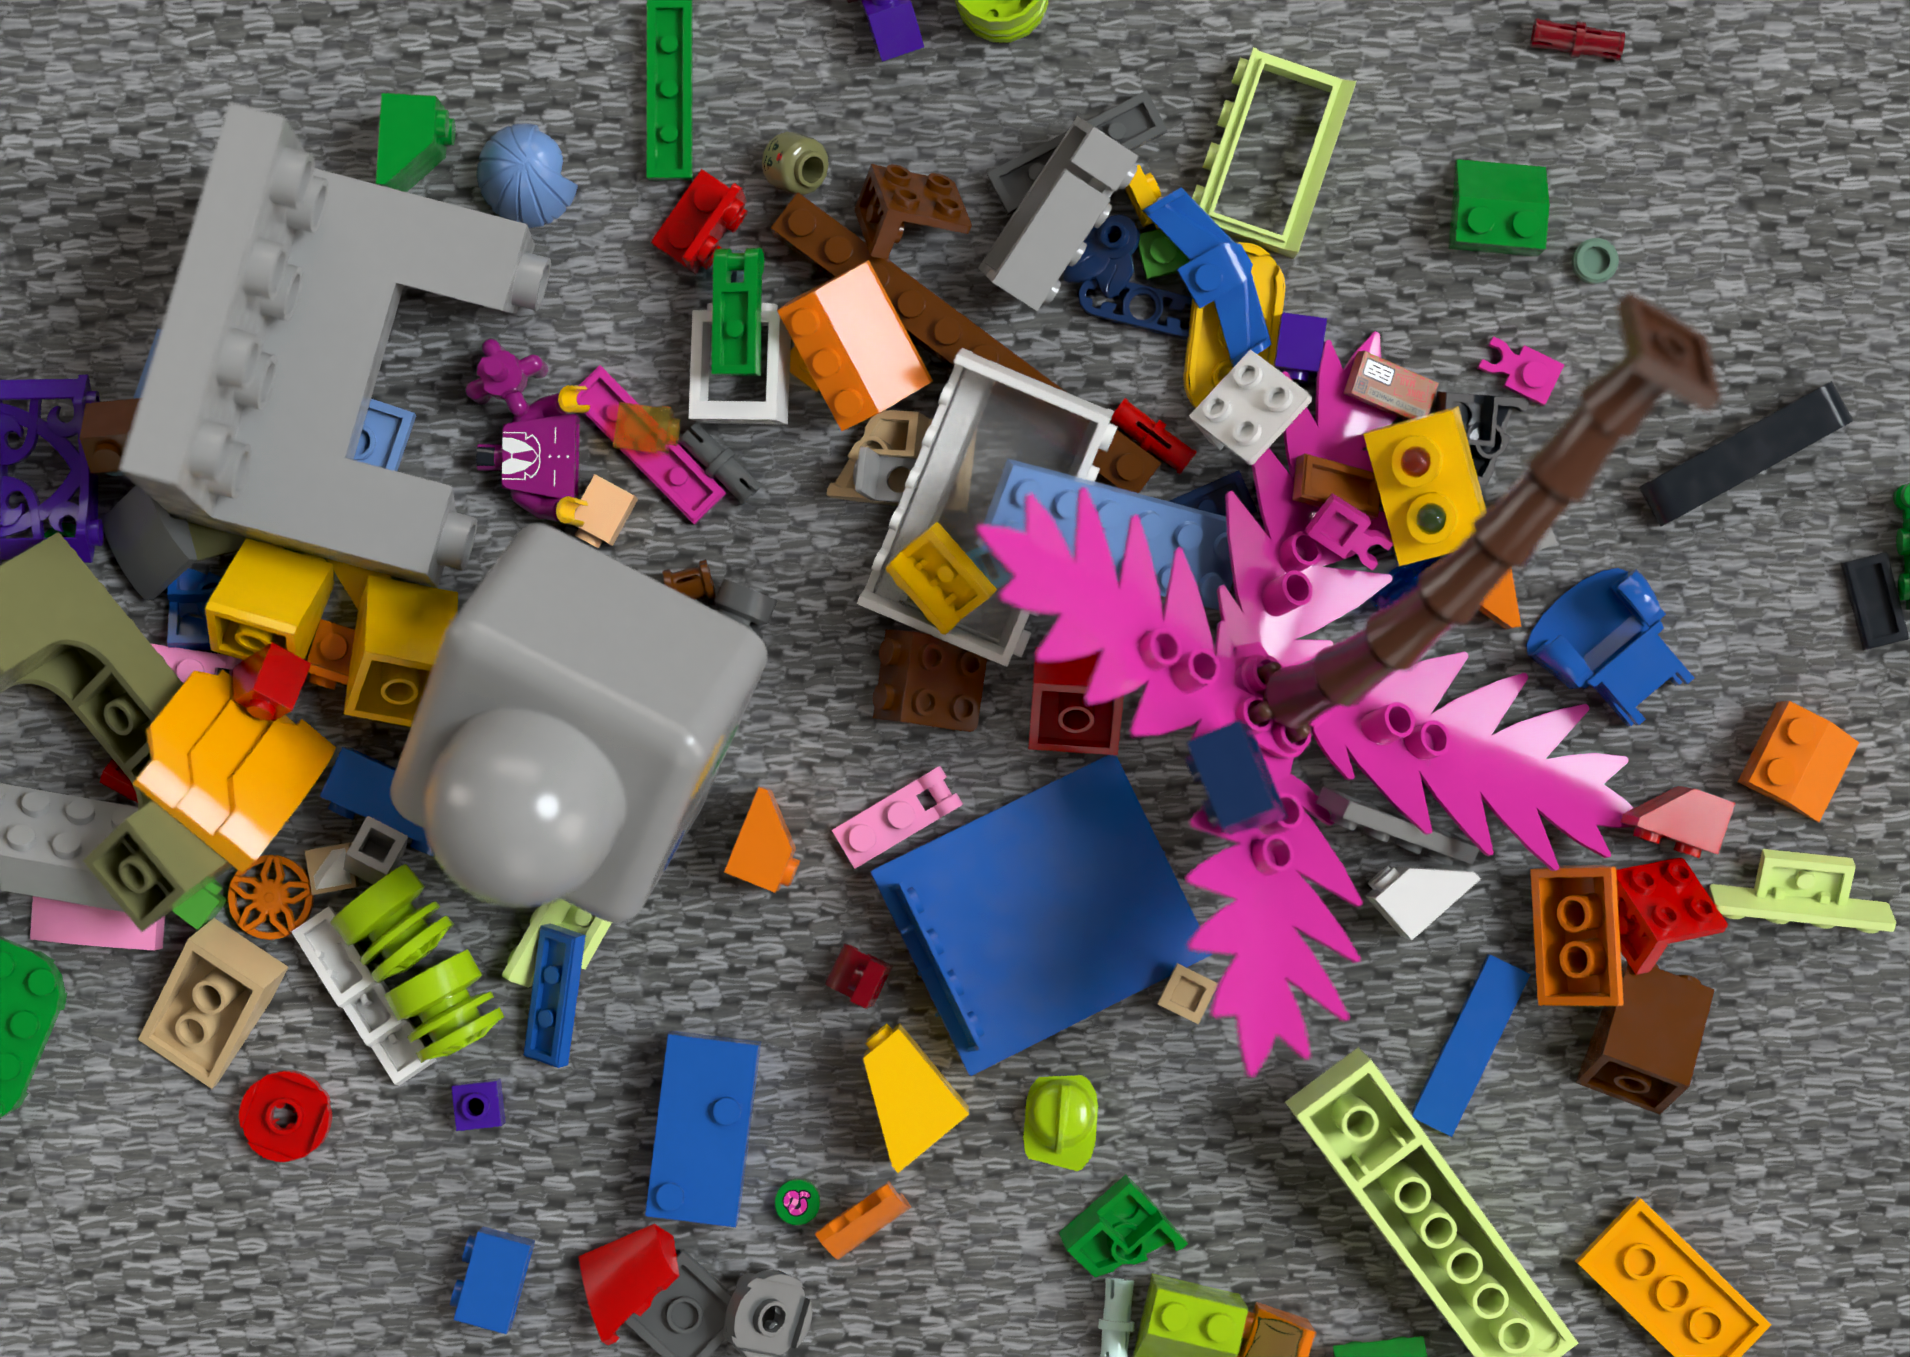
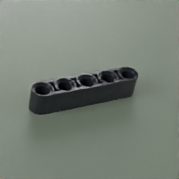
M1831 381L1817 388L1812 393L1777 410L1772 415L1739 431L1732 437L1699 453L1694 458L1688 459L1659 475L1654 480L1641 485L1639 489L1661 527L1854 420Z

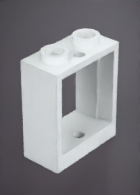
M713 303L707 304V310H693L688 419L699 423L788 425L791 336L777 312L778 305L761 303V326H769L766 402L708 401Z

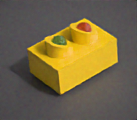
M1459 406L1375 428L1364 433L1399 566L1451 553L1474 531L1473 521L1487 511Z

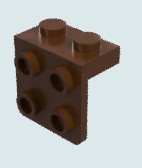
M886 629L884 640L879 649L881 665L878 685L873 692V718L965 732L976 730L987 658L934 637L931 634Z

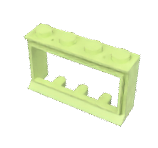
M1253 47L1249 60L1241 57L1239 59L1232 79V84L1239 86L1235 101L1225 100L1217 126L1223 127L1225 130L1220 145L1213 142L1210 144L1202 168L1211 171L1205 187L1196 185L1192 199L1229 237L1258 245L1266 250L1294 259L1299 252L1357 81L1340 79L1258 51L1257 48ZM1262 70L1330 92L1282 235L1214 212Z

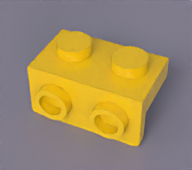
M938 521L905 546L885 567L895 584L911 598L923 612L925 618L943 635L950 632L961 619L989 599L997 590Z

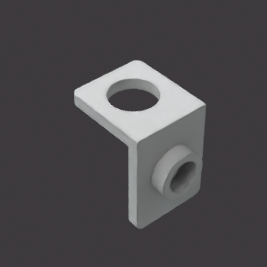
M861 446L859 459L856 460L853 470L856 492L871 501L900 503L904 492L896 493L891 490L888 483L889 476L893 470L899 467H905L911 471L917 459L880 456L869 447ZM915 488L909 503H912L917 488Z

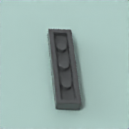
M1147 90L1086 121L1130 151L1167 133V128ZM1067 132L987 173V177L1007 215L1016 211Z
M1324 786L1316 801L1317 804L1332 812L1329 820L1354 831L1357 824L1364 825L1362 830L1364 833L1384 842H1388L1390 836L1397 837L1395 841L1397 845L1418 854L1421 853L1423 847L1428 848V856L1448 865H1452L1454 859L1473 865L1479 851L1477 846L1453 833L1431 826L1432 833L1425 835L1404 815Z

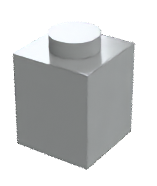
M367 816L346 852L343 870L374 885L396 869L405 853L408 836Z

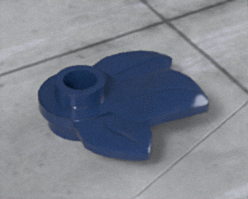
M1113 215L1106 218L1099 228L1093 226L1083 241L1087 244L1083 255L1074 266L1067 265L1063 271L1064 281L1067 283H1079L1097 278L1103 294L1108 299L1119 294L1130 281L1134 272L1132 254L1137 250L1140 239L1136 223L1127 216ZM1121 230V238L1117 242L1111 243L1110 239L1113 233Z

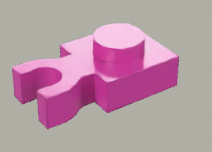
M1493 336L1488 346L1500 352L1501 360L1498 364H1491L1482 359L1477 369L1488 374L1502 373L1508 376L1503 385L1504 388L1544 406L1561 374L1564 364L1525 345L1522 346L1517 355L1511 351L1506 342Z
M1333 493L1305 528L1309 537L1342 558H1345L1349 551L1353 550L1358 554L1362 564L1372 571L1378 565L1375 556L1367 553L1368 548L1371 545L1379 544L1389 551L1393 545L1392 538L1379 530L1367 529L1371 524L1369 516Z

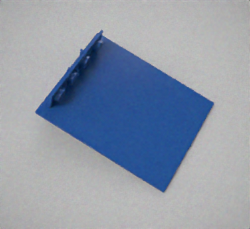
M1107 755L871 870V875L915 963L918 976H921L938 1011L935 1013V1017H941L969 1076L1169 977L1176 963L1189 967L1212 955L1210 952L1191 951L1187 946L1188 941L1200 926L1117 755Z

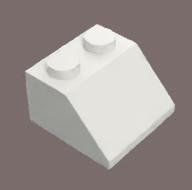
M1387 866L1368 882L1372 890L1365 896L1401 937L1413 940L1474 886L1480 878L1475 872L1465 870L1398 866L1395 869L1394 867L1390 868Z

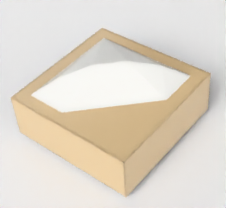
M351 842L305 850L312 895L359 887L358 877L343 870L345 855L352 844Z

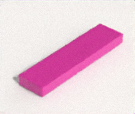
M601 365L579 385L587 387L586 391H580L577 395L578 405H590V410L585 414L694 525L727 494L713 479H710L705 474V471Z

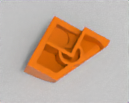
M888 1181L862 1201L852 1205L817 1230L815 1235L826 1250L835 1259L839 1260L909 1210L911 1205L902 1193L898 1194Z

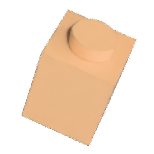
M594 474L581 500L588 502V506L580 505L574 513L576 520L584 521L583 527H578L575 536L598 549L602 541L613 546L638 498Z

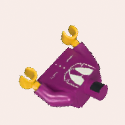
M567 385L559 393L538 399L529 405L526 415L522 417L514 415L512 423L503 424L502 444L477 445V470L502 471V488L510 491L511 498L515 504L538 519L560 521L577 527H583L584 521L576 520L574 517L578 506H588L587 501L578 499L580 418L576 414L568 413H586L590 410V405H578L577 403L578 393L586 391V386Z

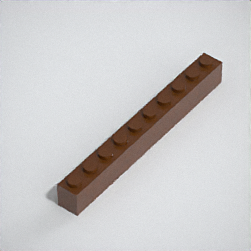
M797 192L772 225L771 231L775 238L830 279L869 260L909 337L952 370L955 366L954 360L956 355L964 348L975 355L1064 391L888 259L871 256L866 242L799 192ZM995 381L989 396L991 399L1070 458L1075 459L1090 419ZM1116 429L1108 451L1098 449L1092 465L1100 468L1097 478L1105 484L1140 493L1159 468L1161 462Z

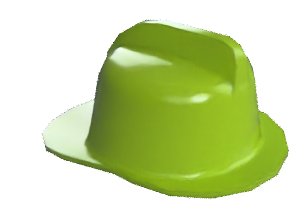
M1083 1075L1038 1077L1032 1084L1026 1100L1023 1135L1025 1153L1028 1159L1074 1171L1083 1169L1091 1159L1096 1141L1098 1101L1097 1093L1090 1080Z

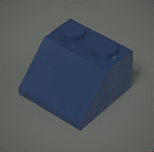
M1241 720L1234 721L1187 741L1191 755L1186 756L1185 761L1194 782L1202 781L1209 798L1203 800L1202 803L1213 827L1220 825L1221 829L1230 835L1288 818L1255 734Z

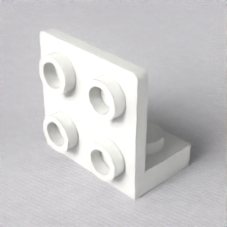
M1250 349L1189 417L1211 444L1219 450L1226 446L1247 464L1252 465L1312 401V397L1307 391Z

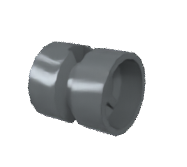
M723 579L714 602L719 608L718 613L751 629L762 640L763 635L759 631V627L769 623L777 600L740 584Z

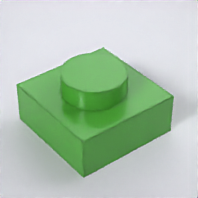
M1161 229L1140 234L1138 250L1146 280L1177 273L1176 269L1189 262L1188 257Z

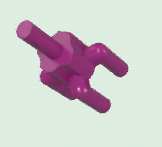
M485 340L482 344V351L485 357L481 359L477 368V374L480 378L467 385V396L480 405L488 403L490 397L493 396L496 399L505 400L510 412L516 417L526 415L529 410V404L526 402L522 392L527 386L528 377L532 375L535 378L545 377L548 373L547 364L538 355L534 354L519 360L516 356L506 351L496 340Z

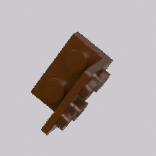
M875 164L870 165L854 211L871 256L883 259L889 258L893 244H898L902 238L904 221L969 234L972 223L957 186L950 178L937 173H931L929 176L917 174L894 164L887 167Z

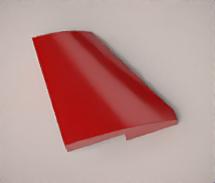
M655 1223L578 1256L583 1285L592 1318L601 1341L608 1346L619 1339L616 1331L633 1313L641 1316L651 1306L653 1298L659 1292L665 1291L679 1277L674 1236Z

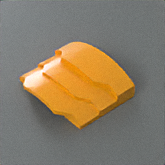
M222 669L217 675L193 671L146 729L152 759L132 784L242 873L258 858L308 794L332 758L336 747L302 718L297 723H294L286 715L276 721H266L249 714L247 707L234 701L232 676Z

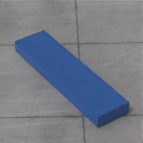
M1487 954L1410 1113L1414 1119L1450 1137L1453 1136L1531 974Z

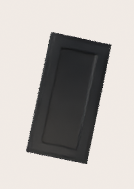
M1884 552L1840 563L1862 649L1868 650L1910 639L1888 553Z

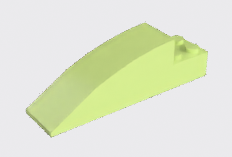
M1359 1047L1285 1102L1324 1154L1332 1169L1473 1357H1561L1578 1344L1577 1340L1372 1060Z

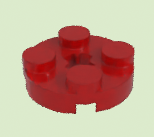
M283 1070L267 1074L249 1087L240 1104L239 1123L240 1127L243 1128L244 1135L248 1139L247 1143L258 1155L276 1162H289L309 1155L321 1146L330 1131L332 1123L330 1096L318 1081L303 1072ZM286 1104H290L295 1108L293 1113H297V1122H290L286 1128H282L276 1123L280 1118L274 1119V1111L276 1108L282 1109Z

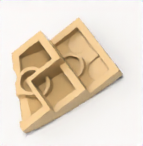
M884 410L872 416L865 426L864 436L854 444L848 454L849 460L836 482L830 483L826 495L843 500L898 506L899 503L871 501L856 492L853 470L856 460L859 459L860 447H869L880 456L917 459L922 448L923 438L933 419H929L920 412ZM977 428L943 511L968 512ZM899 467L891 472L888 483L892 491L896 493L904 492L906 488L905 483L910 473L908 468Z

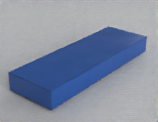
M551 923L540 925L523 1056L557 1068L568 1066L586 935Z

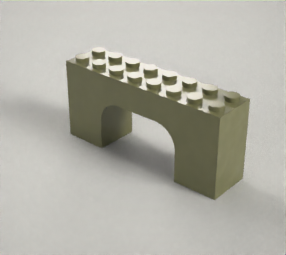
M59 532L0 566V693L18 684H35L55 692L71 707L127 775L131 783H133L152 759L146 729L183 684L182 681ZM133 785L138 799V811L126 818L83 862L139 930L143 932L229 870L233 865Z

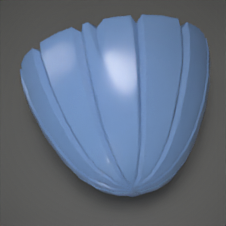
M524 123L502 128L491 137V140L486 142L479 156L480 161L477 164L476 176L478 187L481 188V194L486 203L500 217L525 223L528 225V228L540 227L545 223L549 224L554 219H558L566 211V207H569L572 203L578 186L561 175L563 164L562 152L558 144L550 136L539 131L538 125Z

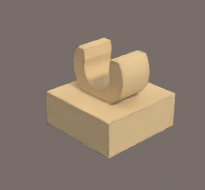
M1176 963L1157 1004L1199 1024L1218 983Z

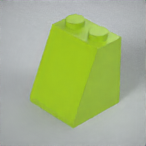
M1152 1273L1133 1357H1237L1248 1308L1238 1293Z

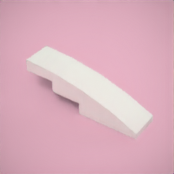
M328 906L291 932L337 1006L344 1009L366 1046L373 1049L393 1083L400 1086L437 1060L433 1058L422 1063L420 1062L416 1053L427 1047L422 1037L411 1043L409 1042L407 1036L416 1028L410 1019L397 1020L384 994L390 991L384 981L377 983L371 976V973L375 970L371 962L367 965H363L360 962L364 951L359 944L355 943L348 946L332 926L330 921L337 914Z

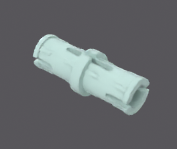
M1105 1278L1103 1319L1100 1318L1098 1328L1102 1329L1100 1357H1128L1130 1331H1134L1135 1324L1134 1321H1131L1134 1280Z

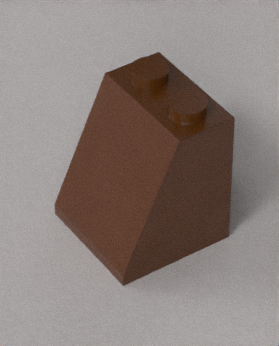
M1626 961L1621 966L1623 1005L1603 1006L1575 1083L1660 1115L1690 1087L1715 989L1701 985V982L1695 977L1675 975L1661 970L1657 964L1654 965L1650 972L1635 975Z

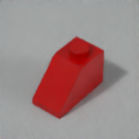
M271 642L235 665L232 672L234 701L247 707L248 713L258 719L276 721L293 711L312 663Z

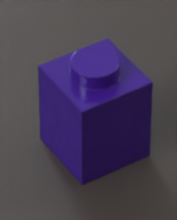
M861 0L874 44L882 62L924 48L911 0Z
M1282 312L1274 367L1282 373L1288 372L1293 382L1308 383L1309 376L1317 377L1323 354L1327 318Z

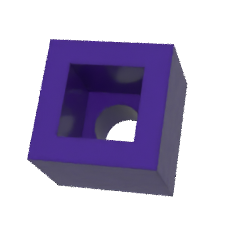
M501 1078L456 1083L451 1086L456 1131L499 1127L506 1123ZM472 1098H479L483 1101L484 1111L482 1114H474L470 1111L469 1101Z

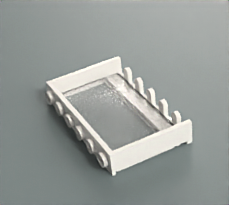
M962 348L956 355L954 360L955 366L948 383L941 393L938 401L939 406L931 425L925 433L921 444L922 448L906 480V488L890 520L889 530L881 549L876 555L871 568L873 570L857 604L1008 667L1012 655L1022 657L1031 632L1024 630L1029 615L1032 614L1038 617L1040 613L1021 610L999 599V592L1014 577L991 552L981 550L976 544L979 536L976 533V527L984 523L1007 458L1095 482L1100 468L1092 465L1098 449L1108 451L1118 426L1109 423L1114 413L1113 410L1102 408ZM937 521L997 589L989 599L961 619L946 635L941 634L925 618L919 607L895 584L893 578L885 569L886 565L905 546Z

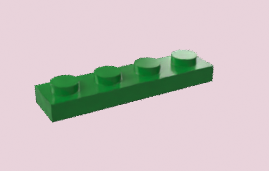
M647 0L648 181H693L692 0Z

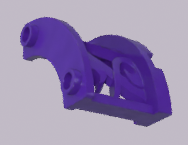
M88 374L78 375V379L0 380V566L2 565V560H11L47 539L44 536L43 521L48 518L55 530L64 532L62 528L63 519L67 516H73L77 524L75 537L63 538L77 552L84 563H93L95 546H102L103 523L101 519H98V475L90 473L79 439L85 404L101 402L99 392L91 390ZM71 399L74 407L73 419L68 423L63 422L59 416L61 407L55 406L49 411L47 421L41 418L42 400ZM2 400H30L29 412L4 404ZM23 426L28 428L22 447L17 450L12 449L7 441L8 435L11 432H16L22 438L24 434ZM78 434L79 451L68 439L69 437ZM39 436L49 442L60 453L71 469L60 487L42 504H40L36 492L29 484L21 479L8 476V465L17 464L26 459L35 449ZM80 488L79 505L69 502ZM20 491L23 493L29 506V512L25 513L24 503H20L15 509L9 506V498L14 492ZM32 528L33 538H6L7 536Z

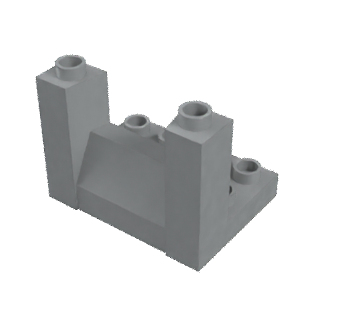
M229 102L120 470L176 519H187V522L438 588L444 566L461 571L465 569L475 540L477 518L456 512L453 488L450 485L354 460L403 287L406 285L514 314L517 313L518 306L538 311L546 292L551 259L533 254L535 243L528 225L525 223L317 169L314 167L313 154L305 152L286 117Z

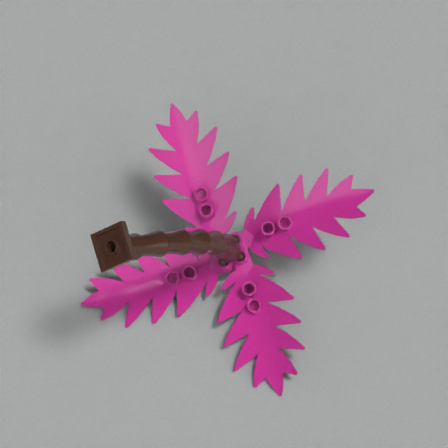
M1630 291L1616 304L1626 355L1606 372L1581 388L1580 396L1582 401L1553 436L1526 461L1530 469L1498 502L1473 521L1474 531L1444 559L1424 571L1419 576V586L1393 605L1372 615L1367 620L1364 630L1342 642L1333 644L1331 640H1303L1297 638L1319 630L1362 605L1390 583L1392 576L1390 574L1323 567L1350 558L1357 553L1350 550L1346 557L1342 558L1307 535L1305 528L1320 510V507L1292 500L1296 457L1305 453L1374 472L1368 450H1362L1367 446L1364 433L1375 428L1390 425L1397 417L1343 393L1357 351H1367L1381 357L1380 334L1378 332H1373L1354 352L1344 368H1342L1331 340L1324 342L1319 372H1317L1316 422L1306 407L1283 432L1290 474L1270 448L1252 464L1260 514L1266 532L1233 491L1226 494L1227 541L1237 603L1225 585L1217 588L1222 621L1217 626L1215 652L1199 590L1182 548H1177L1174 551L1162 615L1159 588L1139 516L1135 514L1130 517L1120 576L1117 582L1113 559L1100 518L1086 487L1078 490L1074 557H1072L1054 520L1032 493L1027 494L1024 498L1025 533L1007 527L987 525L976 527V533L994 557L1014 577L999 592V599L1024 611L1059 615L1035 653V659L1038 662H1060L1084 657L1101 650L1084 696V701L1087 705L1109 701L1130 693L1146 683L1129 730L1133 737L1157 736L1191 726L1199 721L1191 737L1192 740L1237 720H1241L1255 734L1288 818L1229 835L1221 829L1220 825L1216 827L1211 825L1204 806H1202L1190 819V826L1239 845L1221 850L1200 863L1185 877L1186 882L1190 885L1235 900L1221 908L1201 925L1188 941L1187 946L1191 951L1235 955L1216 987L1210 1014L1213 1018L1235 1016L1238 1042L1245 1073L1248 1077L1256 1075L1258 1069L1268 1056L1276 1036L1302 1059H1308L1311 1056L1306 1027L1287 981L1339 1020L1347 1021L1349 1019V1015L1335 987L1297 931L1353 963L1360 961V956L1346 933L1317 893L1301 877L1307 878L1355 907L1362 905V900L1344 866L1306 812L1328 826L1334 824V822L1329 820L1330 813L1326 808L1316 803L1318 796L1307 784L1290 774L1294 758L1303 753L1304 749L1309 745L1311 732L1327 759L1346 780H1352L1355 777L1349 759L1350 756L1385 798L1423 834L1428 835L1432 833V827L1422 785L1423 780L1433 797L1456 825L1486 856L1493 855L1494 851L1482 799L1525 848L1551 871L1558 870L1559 865L1539 814L1573 841L1603 858L1611 857V852L1597 826L1611 828L1632 827L1621 823V819L1624 813L1634 809V807L1623 797L1604 785L1628 763L1626 756L1587 753L1546 759L1589 711L1587 704L1554 710L1518 722L1493 734L1528 680L1526 673L1498 680L1454 699L1433 712L1469 656L1467 652H1460L1419 662L1428 649L1456 623H1468L1473 618L1486 597L1514 566L1524 567L1528 564L1541 540L1556 520L1570 506L1572 501L1579 503L1584 501L1597 474L1621 439L1631 438L1636 433L1650 411L1668 391L1707 413L1722 400L1707 336ZM1283 372L1285 376L1291 379L1288 372ZM1379 511L1378 518L1371 520V524L1367 529L1379 530L1391 537L1385 512Z

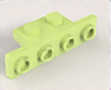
M1762 849L1754 888L1711 884L1708 892L1716 909L1720 911L1722 916L1730 919L1755 917L1764 918L1777 924H1786L1790 921L1810 923L1813 926L1824 929L1833 928L1834 926L1851 927L1865 933L1893 932L1896 925V920L1887 902L1849 898L1856 868L1853 858Z
M561 898L541 904L532 914L530 926L519 945L510 953L502 977L528 988L532 986L540 925L550 923L586 935L581 966L585 970L612 922L604 921Z

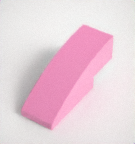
M33 896L30 940L100 947L159 950L163 949L165 916L141 932L125 912Z

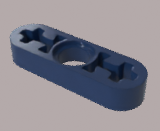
M1097 278L1085 281L1080 288L1079 304L1082 310L1089 316L1181 339H1188L1190 326L1188 330L1181 329L1180 320L1166 317V326L1157 324V321L1163 312V299L1172 301L1168 310L1182 312L1185 306L1191 307L1192 297L1128 282L1124 287L1129 292L1126 294L1122 304L1123 315L1113 313L1117 304L1103 302L1101 309L1092 307L1093 299L1086 297L1087 290L1095 291L1097 285H1099ZM1146 295L1154 301L1156 310L1151 318L1139 320L1131 314L1129 305L1134 297Z

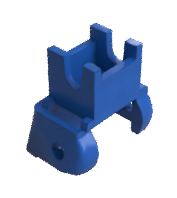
M1620 568L1604 570L1580 581L1562 594L1542 614L1532 628L1526 643L1528 656L1563 682L1569 689L1580 687L1586 689L1589 685L1595 688L1626 726H1632L1633 724L1637 726L1646 720L1637 710L1636 706L1668 679L1675 686L1680 685L1682 682L1688 684L1694 679L1687 668L1658 636L1664 629L1660 619L1666 613L1661 609L1649 583L1637 569L1629 572Z

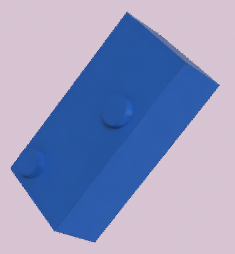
M671 1031L668 1034L645 1216L728 1227L737 1226L740 1217L761 1048L760 1041Z

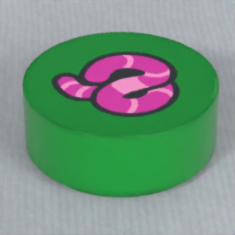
M802 1178L786 1181L778 1189L775 1197V1209L779 1217L791 1225H803L810 1222L817 1215L820 1208L819 1191L814 1184Z

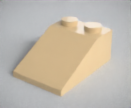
M213 918L187 940L138 1040L213 1089L271 1002L288 966Z

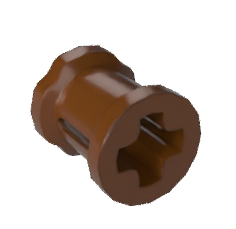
M706 559L699 561V566L673 573L669 569L662 571L665 586L693 600L706 596L710 600L716 599V591Z

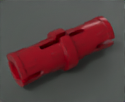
M1535 18L1530 47L1568 52L1569 56L1574 58L1586 55L1620 61L1625 44V32L1586 27V23L1576 21L1575 24H1564Z

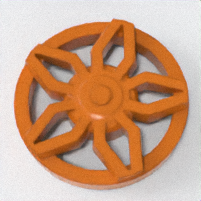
M280 855L259 856L242 873L237 870L228 890V905L233 919L246 933L260 939L273 940L291 935V931L308 920L314 904V895H312L310 880L306 871L292 859ZM272 862L275 864L276 879L268 878ZM265 863L260 873L261 882L256 877L244 876L256 865ZM283 865L292 869L301 881L283 883L285 878ZM240 882L251 883L255 887L252 894L239 886ZM289 888H304L305 891L291 898ZM237 893L245 900H252V903L245 907L243 914L240 913L238 908ZM305 899L303 911L295 921L293 910L288 907V904H296ZM256 908L260 912L259 918L248 923L247 919L251 911ZM285 913L288 928L277 919L276 914ZM269 915L270 923L279 931L265 932L256 929V927L264 923Z

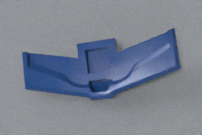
M1182 187L1143 209L1142 211L1191 260L1176 270L1199 309L1214 301L1232 367H1235L1250 349L1258 354L1272 345L1251 273L1253 264L1242 245L1235 243Z

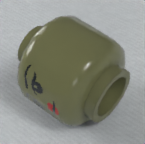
M783 132L770 140L763 152V174L767 181L778 189L792 194L799 192L801 195H806L819 188L827 176L829 167L828 154L824 146L814 138L795 132Z

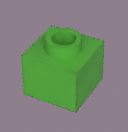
M213 880L172 911L196 930H200L216 917L228 899L219 893L223 886L218 881Z

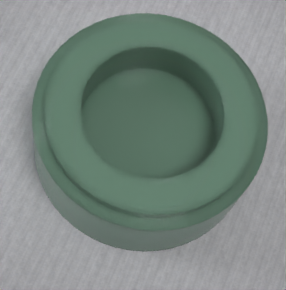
M1591 238L1584 241L1576 248L1572 256L1574 273L1580 280L1588 284H1600L1607 281L1614 275L1619 264V257L1615 247L1607 240L1601 238Z

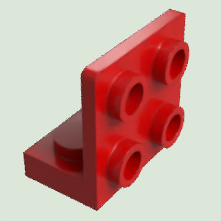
M701 169L656 233L651 244L695 275L701 267L708 270L713 265L715 249H722L718 245L722 236L727 230L734 233L748 213L744 208L747 201L742 188L735 183L729 188Z
M1675 858L1616 870L1620 951L1635 975L1650 972L1668 944L1723 933L1727 928L1728 923L1720 911L1716 909L1714 902L1685 859Z

